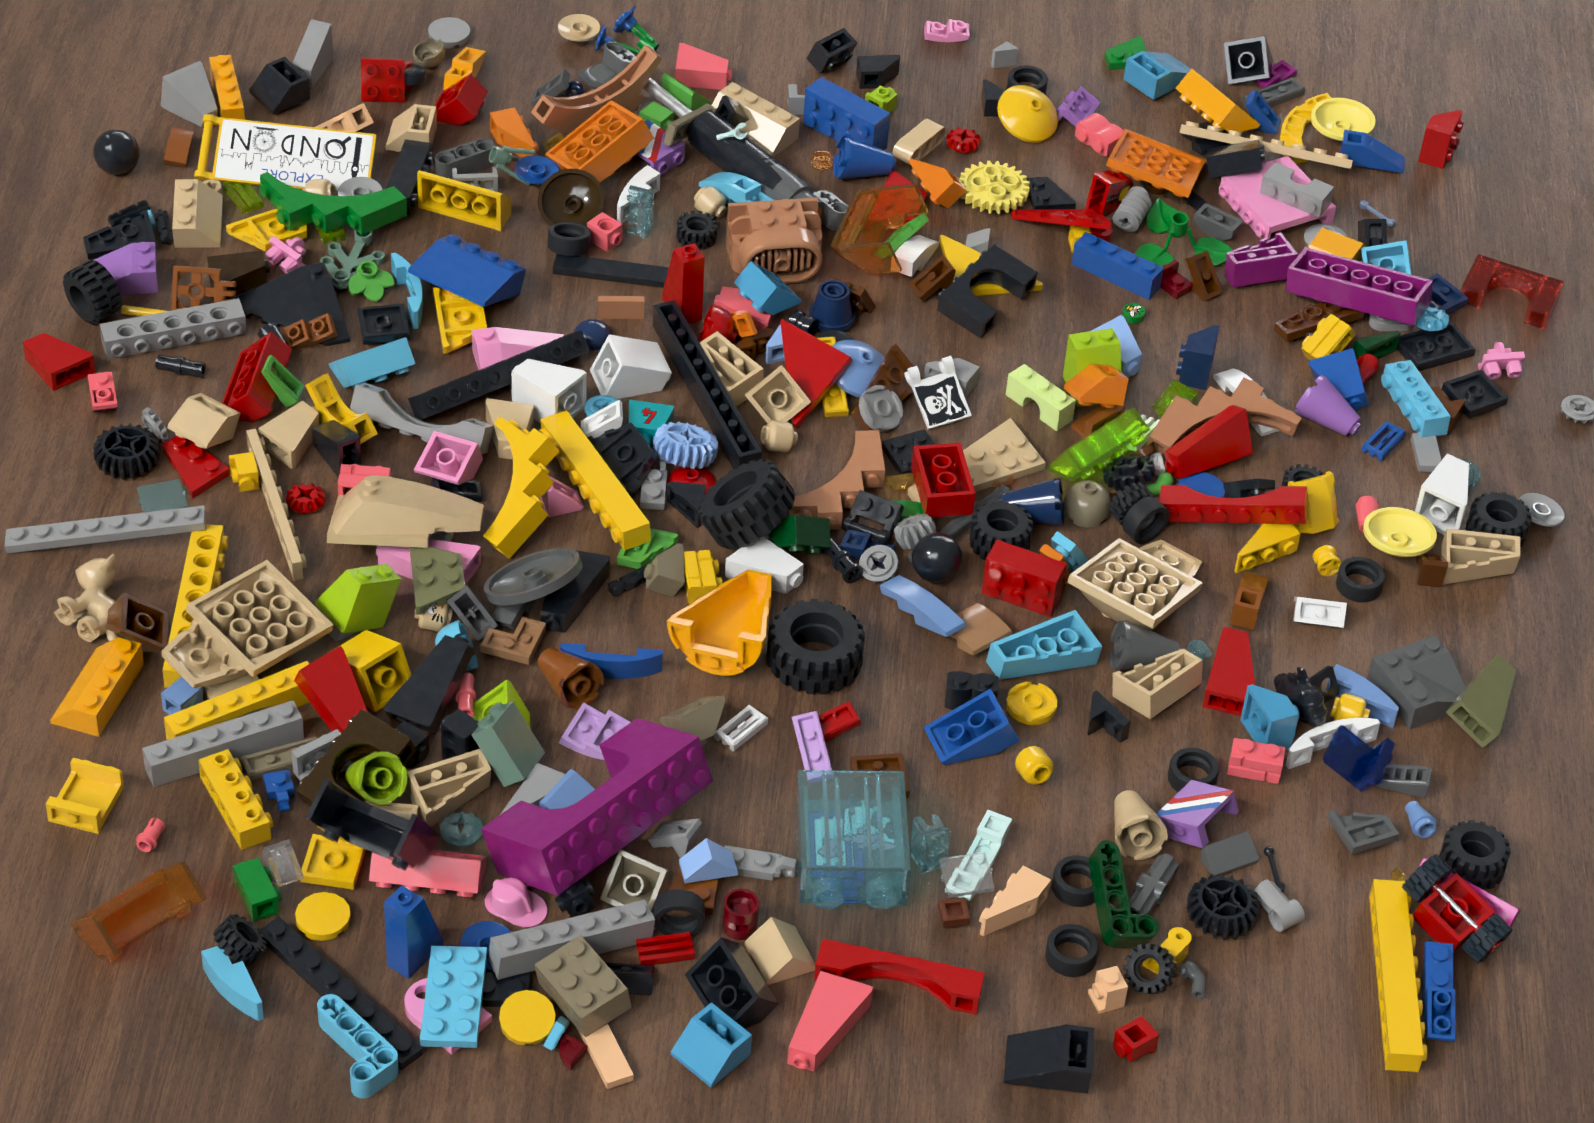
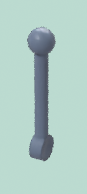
M1360 201V208L1369 210L1380 219H1386L1388 227L1395 226L1394 219H1388L1368 205V201Z

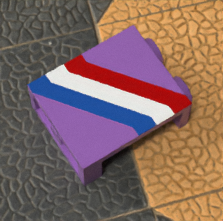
M646 120L645 123L655 139L646 148L637 152L636 155L650 163V167L662 175L684 162L685 144L681 141L672 146L664 144L666 131L650 120Z
M1191 780L1157 815L1167 828L1168 839L1203 848L1209 842L1205 824L1218 811L1237 815L1239 810L1234 791Z

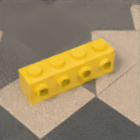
M229 749L198 759L200 778L240 849L243 850L270 840V828L274 826L273 820L269 812L265 813L263 811L259 794L253 793L249 777L247 775L243 776L239 759L237 757L233 758Z

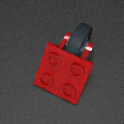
M361 58V101L405 102V92L413 88V85L421 84L425 81V68L413 64L412 61L407 62L405 59Z

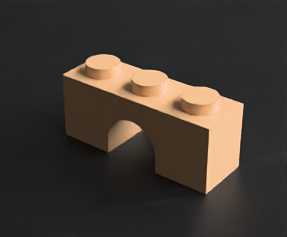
M362 103L315 128L356 132L374 122L365 104Z

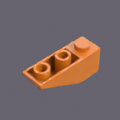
M515 107L490 112V131L498 144L510 148L536 151V154L515 153L522 158L539 154L537 142L533 141L530 129L525 127L522 115L518 114Z
M911 158L908 160L913 167L912 173L922 180L921 186L931 193L929 197L937 206L942 204L949 209L967 191L958 177L945 168Z

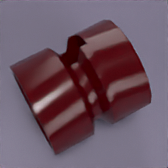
M735 889L725 896L722 927L728 937L734 940H746L757 930L759 899L754 892L748 889Z

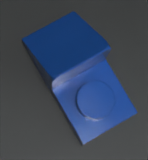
M1257 90L1250 92L1245 106L1250 113L1249 115L1260 124L1258 128L1251 130L1270 134L1277 133L1281 122L1280 118Z

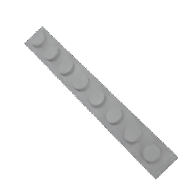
M205 505L11 528L6 529L4 547L8 554L206 530L207 512Z

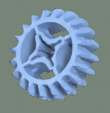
M680 422L662 424L657 429L653 440L655 454L661 460H666V463L675 464V467L682 466L683 468L690 467L691 469L707 467L714 462L718 451V441L711 431H705L704 427H697L696 424L690 425L688 422L686 424Z

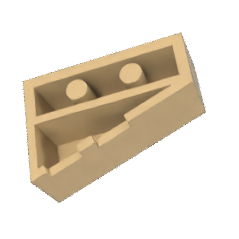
M1446 529L1441 544V555L1448 561V567L1442 585L1514 573L1520 559V536Z
M481 749L407 771L406 791L412 804L418 805V816L432 827L490 787L491 768Z

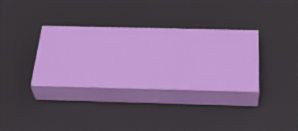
M817 711L792 717L809 786L834 780Z

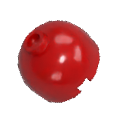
M711 305L704 318L702 331L699 332L697 338L699 343L717 331L733 343L737 330L734 329L732 315L728 310L718 305Z

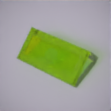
M1174 379L1152 408L1162 418L1176 395L1192 401L1197 392Z

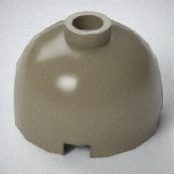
M1085 480L1074 483L1066 491L1064 497V516L1074 520L1073 524L1080 527L1091 528L1100 526L1101 522L1105 519L1107 521L1110 515L1111 498L1107 489L1095 481Z

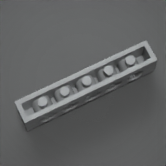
M239 298L100 324L101 341L107 360L247 334L246 318Z

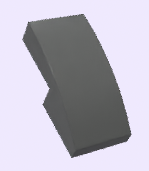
M536 600L516 605H498L491 617L497 625L515 629L523 612L530 613Z

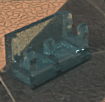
M630 185L628 189L629 195H627V200L629 201L628 224L637 226V228L627 226L626 231L646 239L653 226L654 191Z
M932 814L931 817L932 822H934L933 826L926 825L925 820L921 816L913 818L909 853L922 874L944 867L947 864L951 831L944 826L940 818L935 814Z

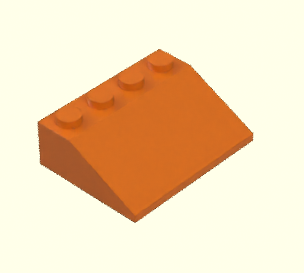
M611 100L546 152L545 156L555 162L560 171L564 169L584 170L601 183L604 179L613 175L620 166L629 162L637 152L646 148L655 138L643 118Z

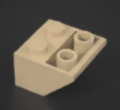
M414 104L393 119L386 143V150L400 152L405 139L431 143L432 147L437 129L436 106Z
M199 393L185 400L168 423L167 428L174 431L178 437L187 438L195 442L196 446L207 449L233 439L240 412Z

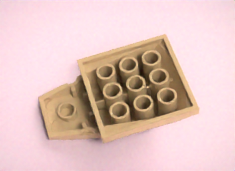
M371 475L365 477L345 495H338L327 532V543L428 548L430 535L435 532L480 531L484 505L463 496L418 482L389 476Z
M1118 538L1072 572L1067 583L1078 588L1102 612L1103 616L1117 622L1127 620L1152 631L1161 621L1201 590L1203 583L1195 579L1194 576L1202 561L1163 540L1152 542L1139 549Z
M265 560L187 604L186 611L194 618L191 622V628L177 635L162 650V657L193 688L205 687L249 674L254 677L318 641L332 631L333 623L268 560Z

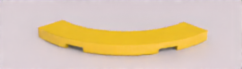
M1328 93L1305 100L1304 104L1296 106L1289 112L1282 124L1280 141H1285L1284 146L1292 147L1293 143L1303 145L1302 135L1306 127L1311 123L1312 109L1318 102L1331 98ZM1289 156L1295 164L1308 162L1306 159Z

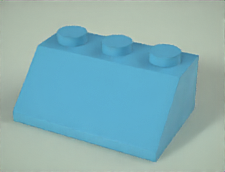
M405 337L331 362L329 367L344 388L352 386L354 390L355 385L366 383L365 381L374 379L375 383L388 379L387 374L395 371L396 375L408 372V366L414 365L415 361Z

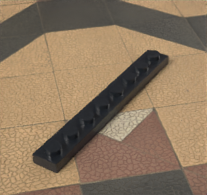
M277 917L260 929L259 934L264 935V940L267 941L266 946L320 996L333 994L340 997L396 1049L398 1068L403 1070L423 1055L422 1046L283 919Z

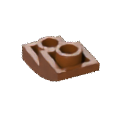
M171 128L163 164L186 168L194 131Z
M329 313L309 322L302 319L283 328L286 341L292 350L315 345L337 336L333 318Z

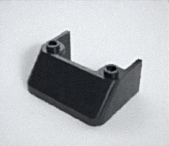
M326 778L306 816V819L324 831L322 836L336 843L339 839L392 860L391 864L404 871L408 867L414 868L437 847L442 837L418 815L412 814L410 820L387 812L350 797Z

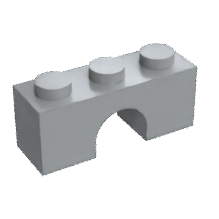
M1274 162L1263 175L1260 193L1320 217L1331 204L1334 186L1315 178L1309 184H1297L1293 182L1295 170Z

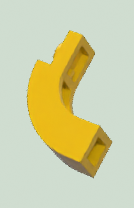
M328 373L305 385L315 404L313 407L319 412L321 424L332 420L339 422L360 436V444L378 434L368 413H354L344 404Z

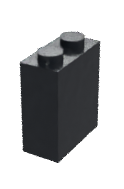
M1259 140L1208 148L1206 158L1210 178L1262 169V163L1266 162L1264 145L1260 146Z

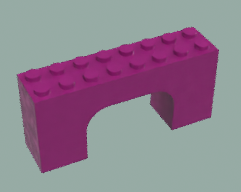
M636 718L599 745L611 779L573 805L561 809H545L521 800L481 828L497 873L509 878H517L527 885L557 896L713 782L699 737Z

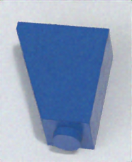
M1353 348L1308 361L1315 380L1319 376L1325 375L1354 410L1369 405Z

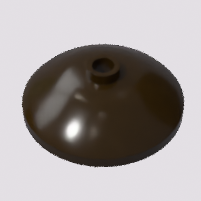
M564 169L546 179L539 190L537 204L540 215L548 226L561 222H573L587 227V222L603 212L605 196L601 184L590 173L580 169ZM572 204L577 205L575 209L569 208Z

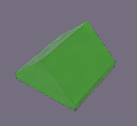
M666 73L662 75V87L690 110L694 111L707 103L713 104Z

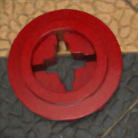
M958 127L957 130H950V133L946 136L948 147L957 152L969 153L980 147V135L976 134L975 130L969 131L967 127L965 129Z
M302 482L301 486L293 485L292 490H287L286 504L295 512L312 513L319 510L325 503V493L322 491L321 486L315 487L314 483L305 485ZM301 495H304V496H309V495H310V499H309V498H306V497H302V498H301Z

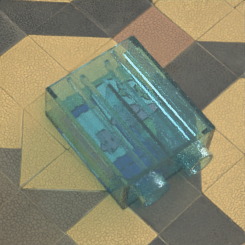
M798 770L795 817L799 904H814L823 909L836 908L841 904H868L875 909H888L895 905H907L911 865L904 771Z

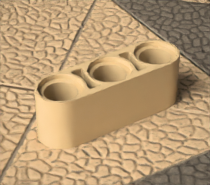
M926 118L895 144L892 152L893 156L911 165L908 161L910 158L920 161L943 142L947 133L946 127Z

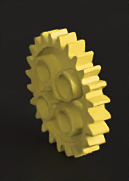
M980 161L978 167L971 164V169L965 168V173L961 172L959 178L967 190L961 196V199H966L965 204L972 203L973 209L980 207V212L988 209L989 214L993 210H996L998 214L1001 213V210L1009 213V208L1017 210V206L1022 207L1023 202H1027V197L1029 196L1030 182L1027 181L1026 175H1022V170L1015 171V166L1008 168V163L1000 165L999 161H996L995 164L987 161V165Z

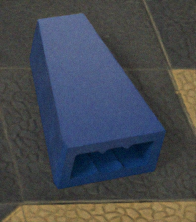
M402 885L384 902L387 966L409 979L430 958L431 946H442L444 940L424 898Z

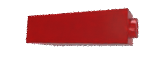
M695 243L673 250L662 292L664 303L675 300L688 324L702 321L705 257Z
M1236 405L1227 407L1166 450L1165 467L1168 473L1182 479L1253 454L1246 409Z
M1223 626L1202 707L1241 716L1247 686L1255 685L1248 632Z
M342 646L335 648L298 671L294 682L331 731L338 729L342 734L348 726L349 720L354 715H357L361 709L367 711Z

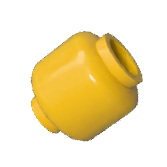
M1344 693L1340 698L1336 697L1331 716L1334 717V721L1348 718H1368L1370 709L1366 708V700L1364 698Z
M1029 746L1023 749L1015 761L1018 773L1027 783L1032 785L1045 782L1053 772L1052 760L1042 748L1037 746Z

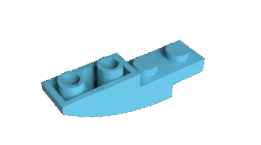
M715 173L699 182L701 188L713 186L727 198L726 204L773 200L761 192L760 183L736 173Z

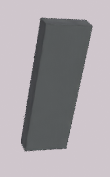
M1292 77L1257 91L1268 105L1273 107L1304 95L1305 88ZM1249 94L1242 96L1241 102L1246 105Z

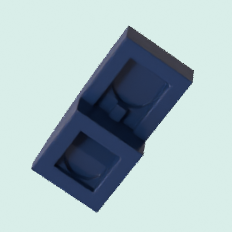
M847 530L840 547L842 550L848 551L852 557L860 560L865 550L872 546L883 544L872 541L870 533ZM885 545L890 547L895 552V545ZM873 559L875 566L885 568L883 561L878 562Z

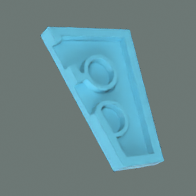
M1058 531L1051 538L1052 548L1064 556L1065 561L1069 564L1068 567L1073 571L1089 561L1074 542Z

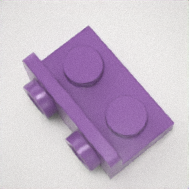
M1081 86L1076 92L1072 90L1064 99L1067 103L1063 101L1056 110L1058 121L1064 117L1076 127L1079 121L1093 114L1101 102Z

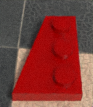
M176 435L162 444L164 454L172 467L179 473L180 480L187 486L192 499L230 475L229 468L187 438H181Z

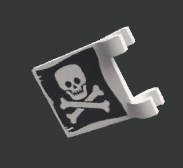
M951 356L942 358V361L938 363L942 374L921 380L917 366L908 368V372L904 373L907 382L912 387L928 430L972 416L957 379Z

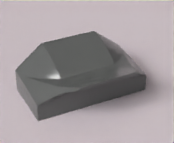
M603 62L594 64L576 73L579 79L592 90L597 89L616 76Z
M1207 203L1194 214L1193 218L1194 223L1202 233L1220 241L1232 239L1243 226L1244 221Z

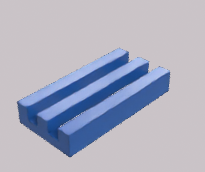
M1385 421L1362 445L1361 452L1366 453L1369 451V456L1374 457L1376 455L1378 456L1377 460L1382 462L1405 438L1406 431ZM1388 429H1390L1391 431H1390L1387 435H1385V436L1381 439V441H1380L1375 447H1373V445L1375 444V442H1376Z

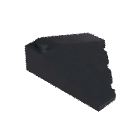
M324 262L299 267L235 297V299L239 298L246 318L255 315L262 318L263 324L272 323L278 327L280 325L287 327L302 319L309 322L329 313L333 318L337 336L319 344L331 346L350 342L335 290Z

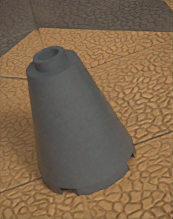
M1122 620L1116 623L1111 635L1110 642H1114V651L1109 650V664L1112 669L1131 670L1134 669V665L1140 663L1143 666L1155 662V658L1181 650V647H1179L1178 642L1127 620Z

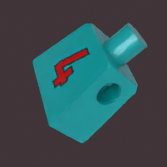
M629 400L628 423L632 422L649 446L653 447V440L657 429L662 424L674 423V406Z

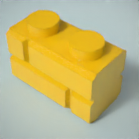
M1330 314L1318 323L1317 330L1312 336L1309 335L1304 339L1301 349L1307 359H1317L1341 352L1355 334L1348 324Z
M700 550L697 553L695 551L684 552V584L689 604L694 603L697 599L717 589L722 584L721 577H716V574H719L718 559L713 560L712 551Z

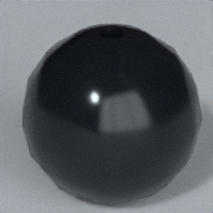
M112 129L102 133L97 138L93 148V156L98 167L106 173L124 175L132 171L137 165L140 157V148L136 139L124 130Z
M930 533L923 536L915 544L912 552V565L923 580L931 583H944L951 580L959 572L962 565V550L951 536L944 533Z

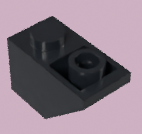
M900 55L858 56L856 75L859 88L872 89L879 86L883 87L899 74Z

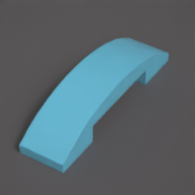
M391 253V270L397 285H407L411 296L407 297L408 316L413 330L418 329L423 316V295L420 279L408 273V268L411 266L408 261L397 253Z

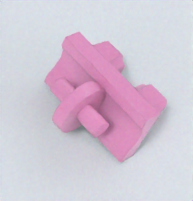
M275 236L269 240L272 247L266 252L265 256L273 265H276L282 258L285 259L279 265L284 273L287 274L299 267L306 266L302 263V256L306 253V250L304 249L305 243L301 238L288 239L286 244Z
M1496 342L1494 349H1488L1487 354L1483 355L1482 362L1478 363V369L1484 371L1490 380L1499 378L1501 376V369H1506L1509 378H1518L1522 373V362L1525 359L1524 351L1511 352V348H1504L1502 342Z

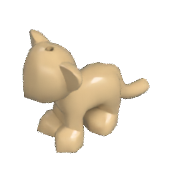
M114 554L110 555L107 559H92L75 570L79 584L84 589L80 597L73 599L65 596L57 599L59 609L54 614L62 624L69 626L81 618L76 629L79 637L87 642H92L105 633L109 641L118 637L117 633L107 629L108 610L116 601L105 593V590L115 580Z

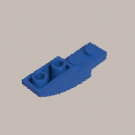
M1428 941L1424 944L1422 1004L1426 1039L1455 1042L1453 944Z

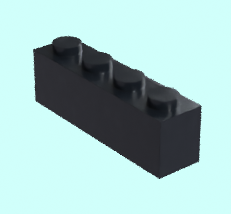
M405 139L385 189L394 186L407 198V215H410L413 207H417L418 204L417 173L419 170L429 173V166H433L435 154L431 152V143Z

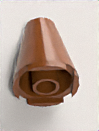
M547 648L538 658L539 669L559 701L566 708L578 710L583 702L590 705L599 695L597 690L600 684L603 686L604 679L602 671L596 664L556 648Z

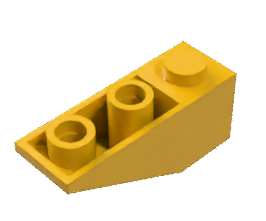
M1262 524L1238 553L1234 571L1239 573L1244 570H1250L1260 564L1271 562L1274 559L1296 552L1301 533L1293 524Z

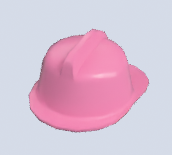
M517 878L496 879L493 883V889L485 897V907L488 912L522 928L539 925L545 920L547 915L545 901L536 893L528 890L525 884Z

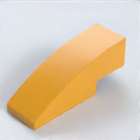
M465 47L452 59V67L445 73L443 90L470 73L476 78L485 59L486 51Z

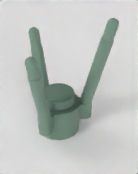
M493 146L489 154V162L496 164L495 169L501 170L529 186L530 183L520 179L515 172L506 168L505 165H509L511 160L518 161L522 158L511 153L536 154V151L507 146L502 148Z

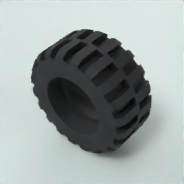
M759 459V461L753 460L748 464L740 465L735 470L729 471L726 476L721 477L714 486L708 489V493L701 499L702 503H699L698 516L718 545L727 549H738L740 546L746 547L752 542L759 541L761 537L767 536L771 533L772 529L778 527L782 523L781 521L789 515V510L794 506L795 492L775 463L764 459Z
M811 599L809 602L804 600L797 601L796 605L790 604L783 608V611H779L769 625L767 641L768 666L771 668L773 675L776 678H780L781 683L786 686H792V689L800 692V690H804L806 694H814V692L827 694L829 690L838 691L842 689L843 685L847 686L850 684L853 678L857 677L860 672L865 643L863 626L850 610L847 612L846 608L840 604L834 605L832 601L828 600L820 602L818 599ZM806 642H820L831 646L832 649L811 651L799 645Z

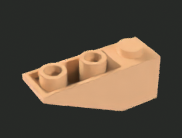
M1023 865L1017 874L1013 873L1009 877L1006 888L1003 891L999 890L992 906L990 908L986 907L983 910L979 922L982 923L980 935H988L1036 914L1049 896L1051 879Z

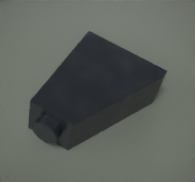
M335 420L312 428L313 446L338 478L341 464H357L361 466L360 436Z

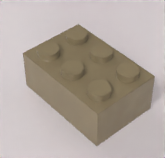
M581 935L534 964L541 987L584 1037L594 1033L632 1008L628 988Z

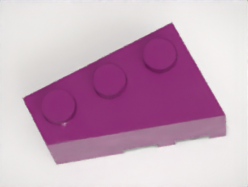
M1279 232L1275 234L1273 239L1267 241V239L1263 238L1259 240L1258 245L1252 247L1245 245L1227 252L1224 276L1232 287L1264 284L1276 280L1284 281L1287 279L1288 267L1297 258L1298 253L1283 234Z

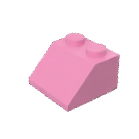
M434 431L414 468V472L459 485L474 478L483 458L478 443Z

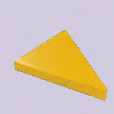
M940 235L939 242L943 255L956 270L955 279L956 276H961L970 263H975L981 253L945 235ZM1036 280L1035 287L1030 292L1042 291V282ZM981 284L971 289L975 296L1010 293L995 284Z

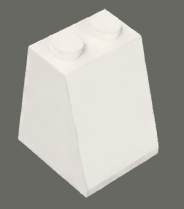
M608 335L590 368L600 394L612 396L616 399L662 391L672 373L657 342Z
M526 359L512 370V402L534 405V419L541 423L540 419L565 410L573 418L584 409L587 372L584 370L532 359Z
M1448 453L1422 484L1415 512L1431 521L1436 531L1445 535L1446 529H1461L1468 500L1469 463Z

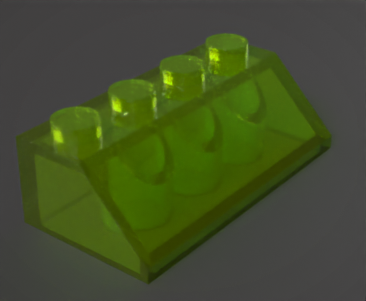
M1132 407L1066 449L1047 469L1049 472L1071 482L1076 481L1080 477L1085 480L1095 473L1093 469L1097 466L1100 469L1104 468L1112 462L1110 458L1114 455L1118 458L1129 451L1127 447L1131 444L1133 447H1136L1145 440L1144 435L1150 429L1136 409Z

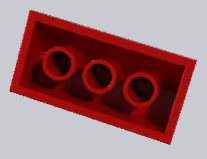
M272 331L240 352L223 397L222 404L240 412L239 421L255 422L261 417H267L273 409L272 403L277 395L261 372L270 355L274 356L286 368L290 362L289 356L292 348Z

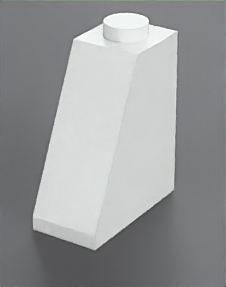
M761 537L759 541L752 542L749 546L741 547L726 558L725 577L732 579L748 569L771 574V590L786 594L802 583L804 564L765 537Z

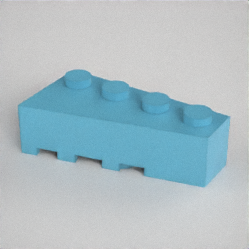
M1073 610L991 643L986 663L994 674L999 677V680L1097 665L1103 646L1077 611Z

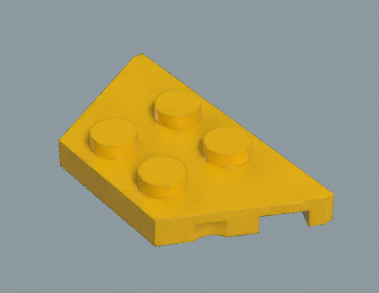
M277 209L226 225V231L229 235L265 252L272 247L269 240L273 236L285 244L288 239L292 240L297 237L301 239L307 238V224L290 231L277 220Z
M433 288L443 354L472 343V330L487 328L483 306L454 293L453 295L441 293V288Z

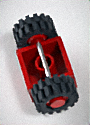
M1434 854L1423 862L1402 885V888L1417 903L1421 902L1413 914V919L1436 942L1453 944V953L1462 946V949L1479 964L1507 939L1513 929L1498 914L1493 916L1495 911L1457 873L1441 885L1447 876L1450 875L1452 868L1438 854Z

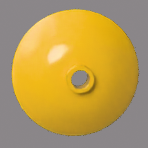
M1026 85L1012 86L1001 95L998 101V115L1003 126L1013 136L1029 143L1046 141L1057 129L1058 115L1053 103L1044 93Z

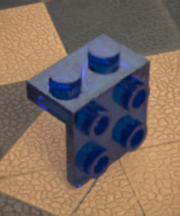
M1340 725L1333 734L1323 756V761L1362 792L1372 784L1377 785L1382 781L1385 776L1383 771L1393 758L1391 753L1395 743L1386 738L1371 748L1345 726Z

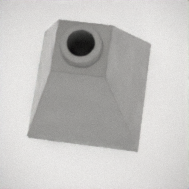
M198 61L163 76L161 107L203 127V115L211 114L217 116L218 109L201 61Z

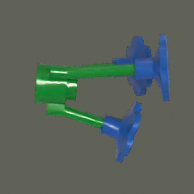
M634 5L629 12H623L621 17L615 21L613 31L615 33H622L626 29L628 32H633L640 38L637 44L640 49L614 41L613 38L606 36L607 26L604 25L598 36L595 50L598 51L603 44L608 42H616L630 52L638 54L644 45L651 47L656 52L659 43L637 23L638 20L633 16L636 9Z

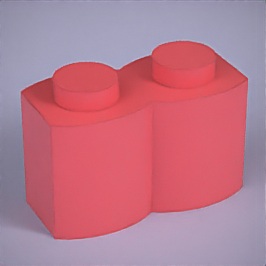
M1093 113L1077 123L1075 136L1082 143L1091 146L1098 154L1108 156L1112 153L1123 130L1119 126L1109 123L1104 116Z

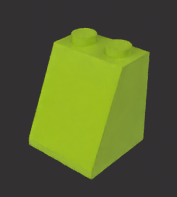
M1113 328L1069 334L1063 370V378L1066 383L1090 364L1110 365L1122 373L1121 343ZM1075 399V400H1076L1075 403H1076L1077 407H1082V406H1084V405L1079 404V401H1078L1077 399Z
M388 564L347 569L316 600L315 605L343 634L383 628L401 578Z

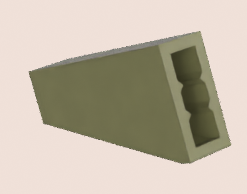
M1499 653L1483 665L1446 711L1482 748L1500 734L1516 670Z

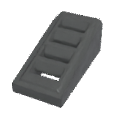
M1378 764L1374 786L1425 798L1432 768ZM1384 774L1389 775V779H1384Z

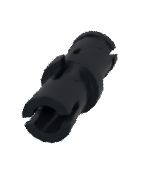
M158 354L155 362L156 369L175 372L176 375L180 376L186 374L202 378L206 370L205 363L186 360L182 356L176 358Z

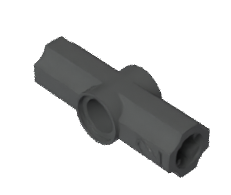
M1166 853L1158 855L1148 872L1141 874L1134 888V893L1129 899L1131 914L1149 915L1155 905L1159 906L1170 881L1178 871L1179 864L1173 856Z

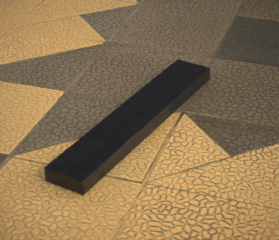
M556 254L553 274L664 288L669 267Z

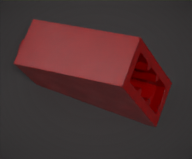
M46 333L23 341L25 360L53 391L83 379L88 374L95 373L94 357L92 353Z

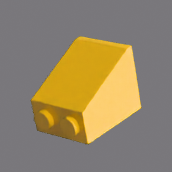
M365 630L340 645L345 651L364 704L373 712H377L385 707L411 676L402 645L399 642Z

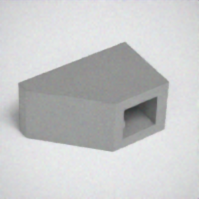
M960 358L953 359L955 373L966 399L978 384L980 366ZM941 361L928 362L925 365L924 379L942 374L938 365Z

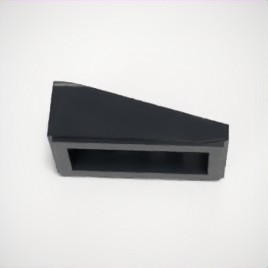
M436 478L431 480L430 486L476 502L483 500L479 481L468 480L457 485Z

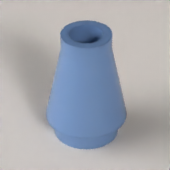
M1409 802L1405 806V811L1408 815L1413 834L1420 838L1432 836L1437 829L1436 819L1419 802Z

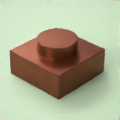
M965 897L938 900V911L943 928L970 925V915Z

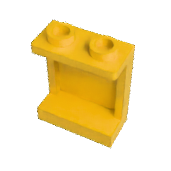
M73 758L70 762L71 773L57 798L50 796L46 802L48 821L99 834L124 789L122 770L88 760Z

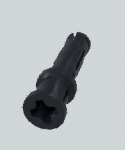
M830 535L831 548L823 550L832 559L833 568L841 572L842 578L846 583L856 582L862 576L863 568L859 564H855L852 560V555L848 551L842 550Z

